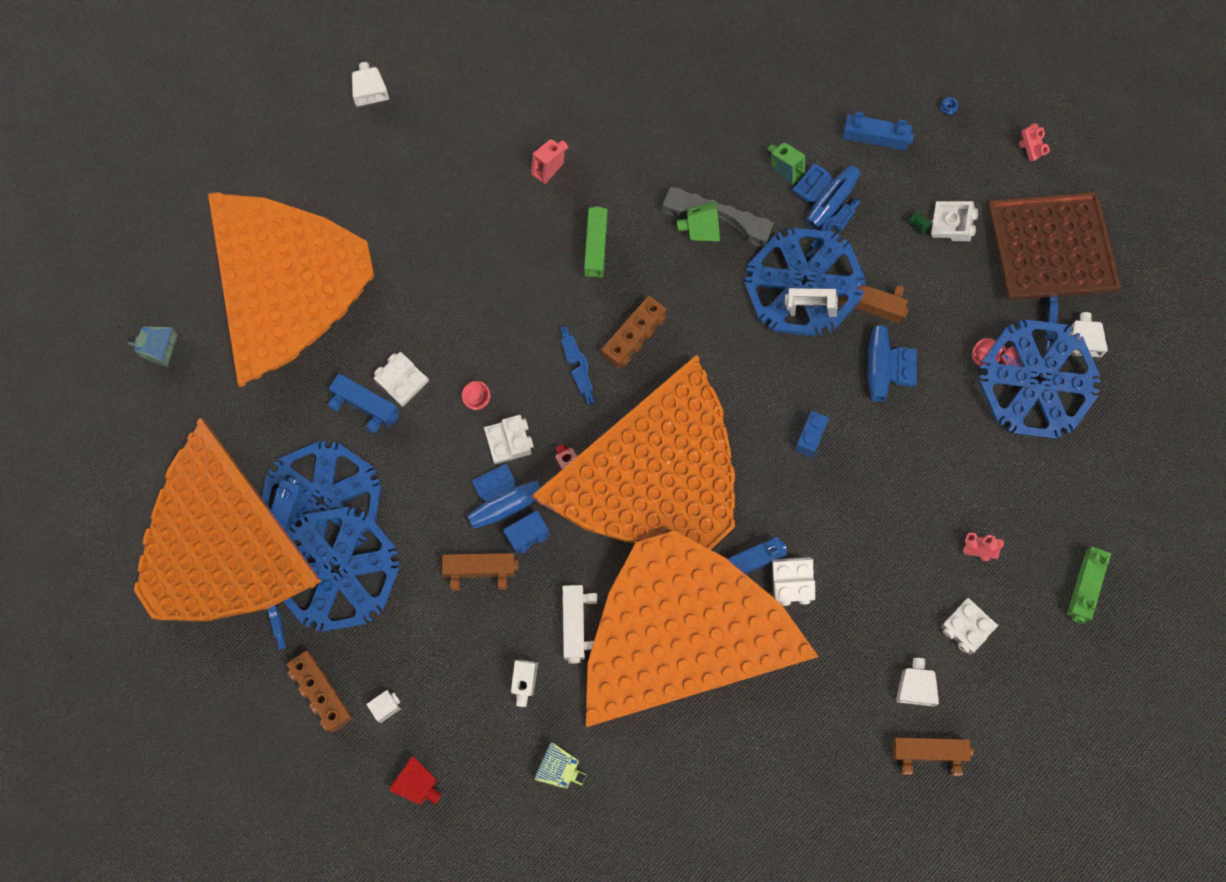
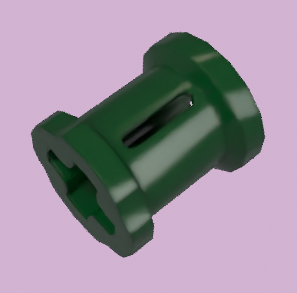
M918 210L908 223L915 225L920 230V233L923 234L932 225L933 221L925 218L921 211Z

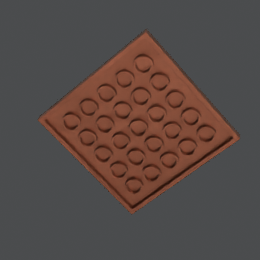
M1098 192L989 200L988 209L1008 301L1120 291L1121 285Z

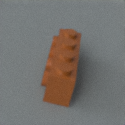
M648 296L601 349V356L617 369H620L622 365L626 366L631 360L630 356L641 349L643 346L642 342L654 334L655 327L664 323L667 318L666 308Z
M306 650L286 664L290 669L287 671L288 675L293 681L297 680L299 683V692L304 698L308 697L311 702L308 705L314 714L318 713L321 717L319 722L325 731L329 730L334 733L354 719L309 651Z

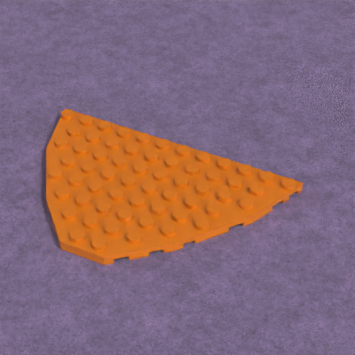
M216 192L208 194L237 382L239 387H243L250 380H256L269 370H275L300 355L299 352L315 342L331 327L330 325L345 315L351 303L356 301L363 292L364 286L373 279L374 272L367 241L332 221L267 198L225 195Z
M696 355L531 497L541 505L548 507L587 531L632 544L676 531L711 550L735 528V520H733V509H735V472L730 459L732 456L727 430L724 427L723 408L713 387L710 386L706 378L707 374L699 363V357Z
M199 418L196 422L198 426L193 433L190 432L187 437V444L183 449L179 450L166 472L165 478L167 480L164 489H161L150 517L153 520L150 528L146 529L143 538L145 547L143 555H140L138 565L140 574L138 583H135L134 591L151 618L155 620L205 622L265 610L308 588H313L321 582V579L205 420Z
M676 531L661 534L635 543L609 592L588 660L586 726L589 727L814 659L818 656L782 604L725 557Z

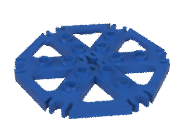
M793 228L795 235H792V231L787 229V237H783L781 232H779L778 240L775 234L748 264L746 271L748 274L753 275L745 277V286L759 321L761 320L763 325L766 321H771L769 324L770 330L817 337L815 330H817L818 335L822 336L821 329L823 327H826L830 333L832 330L830 324H832L835 330L861 301L864 290L857 288L859 286L865 287V277L850 242L848 245L846 239L842 243L837 242L840 239L839 234L835 235V232ZM802 237L823 239L824 245L807 263L799 240ZM773 248H780L789 270L764 267L761 262ZM841 255L848 257L853 269L852 275L825 274ZM804 278H807L808 282H806L805 285H802L801 281H803ZM758 286L784 289L768 307L762 306L756 292ZM789 288L836 289L837 296L848 297V301L838 311L837 317H829L824 305H804L810 319L809 324L796 325L788 324L784 321L790 314L787 306H785V295L789 294Z
M1024 319L1017 322L1018 330L1014 328L1013 324L1009 325L1002 331L980 362L988 365L979 366L980 369L986 371L985 376L979 375L978 378L981 380L986 379V382L978 381L995 421H999L998 425L1000 426L1007 421L1009 427L1006 431L1013 430L1012 434L1055 439L1056 437H1062L1060 433L1061 428L1064 429L1066 434L1071 433L1099 396L1092 395L1091 393L1100 392V390L1093 388V383H1100L1101 380L1093 379V377L1098 378L1101 376L1083 336L1080 337L1079 332L1073 337L1070 336L1072 327L1065 329L1067 326L1065 324ZM1034 329L1054 331L1057 335L1043 357H1041L1032 337ZM1007 341L1012 342L1022 367L997 363L996 355ZM1074 349L1081 352L1087 366L1085 374L1058 371ZM1040 374L1041 378L1046 379L1045 381L1038 384V380L1031 379ZM994 384L1020 387L1005 409L999 406L993 392ZM1056 391L1082 394L1084 396L1083 404L1073 417H1069L1066 414ZM1036 401L1048 424V427L1045 429L1027 427L1023 423L1025 416Z
M318 441L281 457L278 460L283 462L284 465L275 462L274 464L278 467V471L272 472L268 470L273 478L265 476L262 500L269 509L272 488L274 485H280L281 480H288L290 477L299 480L300 485L305 486L293 524L301 522L300 517L307 519L305 514L323 512L322 509L328 511L346 508L342 503L366 492L371 494L368 515L377 523L382 485L379 479L371 480V477L377 473L373 470V466L340 443H338L337 448L336 443L332 442V447L327 449L325 441H322V443ZM309 454L316 455L313 483L291 468L293 461ZM344 456L359 467V472L356 475L334 484L338 457ZM313 496L319 499H322L324 497L323 500L327 506H325L324 504H319L317 506L318 502ZM336 517L329 519L341 528V518ZM328 519L319 520L315 524V528L324 539H326ZM364 528L360 539L367 542V538L363 536V533L369 531L373 534V532L369 528ZM358 540L356 548L363 545V543ZM303 545L297 546L302 555L309 562V557L311 556V554L306 550V548Z
M350 507L305 514L308 522L300 517L299 519L302 521L301 527H296L293 523L291 524L295 533L289 527L286 533L292 541H300L316 560V562L309 564L321 579L311 605L307 610H301L291 597L284 600V603L302 625H304L308 618L306 622V627L308 628L314 621L317 623V631H320L322 624H324L321 632L368 624L364 620V616L367 620L373 621L370 617V612L376 611L380 615L381 612L376 606H380L382 611H384L400 569V567L392 568V566L400 565L399 561H391L392 556L398 555V552L391 551L389 553V551L397 548L368 513L364 521L365 512L363 511L359 517H355V508L350 510V515H348ZM338 517L342 520V526L332 549L317 531L315 524L319 520ZM369 528L382 543V548L376 552L352 556L362 530ZM329 561H331V563L336 566H341L339 568V571L343 577H341L339 574L335 572L333 574L331 573L333 568L331 567L332 565L329 563ZM384 571L387 578L381 594L374 598L355 576ZM340 590L355 608L356 615L349 619L331 621L329 614Z

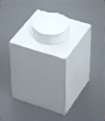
M387 690L367 703V706L376 720L382 723L401 709L398 705L401 702L395 693L391 694Z

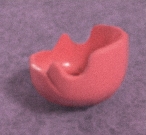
M984 338L974 346L972 360L978 367L988 365L980 362L995 340ZM1002 348L996 355L997 363L1000 361Z
M470 382L464 387L462 392L463 403L473 410L483 409L489 404L491 398L490 389L483 382Z

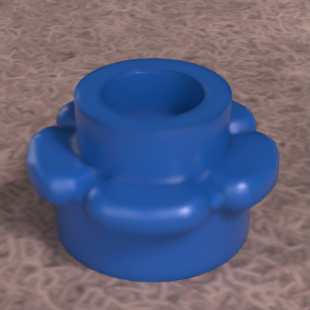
M948 97L941 102L940 108L942 112L948 115L958 110V103L955 98Z

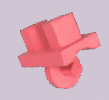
M1033 123L1021 131L1023 140L1019 142V146L1021 148L1026 147L1030 161H1034L1049 153V146L1043 144L1041 139L1045 135L1044 128L1038 127L1037 123Z
M968 533L963 552L965 555L979 556L982 561H989L990 558L998 559L1000 549L1004 546V541L996 539L992 535L978 537L976 533Z

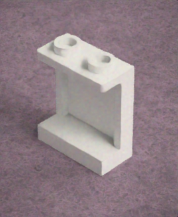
M789 288V294L785 295V306H787L791 316H795L796 305L827 306L829 317H837L838 297L836 289Z

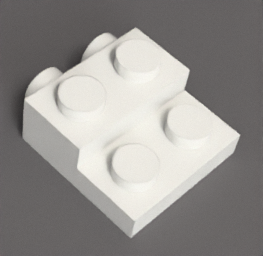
M936 201L931 232L932 237L951 238L952 241H971V236H975L976 232L973 220L978 218V209H975L973 202Z
M400 352L398 355H391L388 359L389 363L384 368L379 367L375 371L374 380L376 384L403 407L429 380Z
M521 415L503 419L501 423L484 427L494 464L531 454L530 448L534 447L531 436H526L525 430H528L526 419H521Z
M812 557L772 560L774 599L783 606L790 605L791 601L809 604L810 600H815Z
M967 598L940 627L943 629L946 637L949 639L953 638L958 643L961 651L971 655L998 625Z

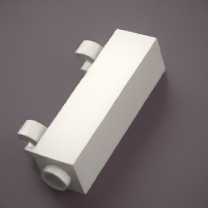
M583 585L563 586L564 660H568V663H580V660H585L584 651H592L594 641L584 642L583 603L597 604V593L583 594Z

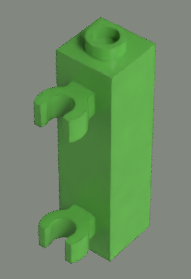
M599 206L589 208L585 277H604L607 209Z
M1095 547L1086 550L1066 615L1071 617L1074 622L1083 624L1092 620L1111 553Z

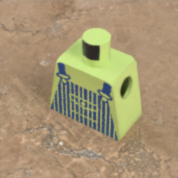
M550 743L535 780L568 789L571 781L582 786L587 774L576 770L579 764L577 759L555 744Z

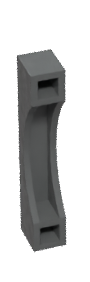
M670 187L663 203L662 213L682 219L688 217L689 208L717 201L702 198L698 194H690L681 188ZM717 202L718 219L737 229L748 244L764 248L771 235L774 222L764 217H756L747 211L736 210L733 206H725Z

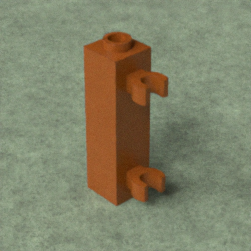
M866 285L865 287L859 286L857 288L864 290V295L854 308L900 323L902 317L906 318L909 307H906L908 300L901 298L904 287L897 285L893 295ZM837 296L838 303L845 305L848 301V297Z
M514 553L442 556V575L444 578H451L450 589L452 591H460V578L498 577L499 590H507V577H515V571H519V561L515 559Z
M892 739L893 760L902 761V775L913 774L912 761L951 762V776H962L961 762L971 761L974 753L970 740Z

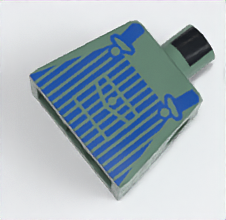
M144 326L141 328L139 336L129 335L128 345L135 346V352L141 358L168 367L178 334L171 327Z

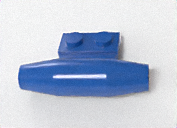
M814 163L793 189L795 195L806 202L815 203L806 219V223L810 227L818 229L837 211L851 193L861 175L855 166L849 165L836 178L832 179L828 171Z
M874 326L868 346V383L871 400L880 402L887 399L890 380L896 385L914 387L917 385V349L898 347L891 350L887 327Z
M504 464L472 480L480 498L485 503L467 516L474 529L496 523L534 502L535 500L531 496L541 487L537 480L515 487V479L507 464Z

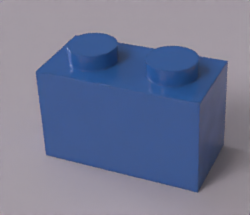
M811 411L795 451L813 458L829 418Z
M538 511L533 512L503 530L516 554L528 551L532 544L536 542L538 544L542 543L550 535L549 529Z

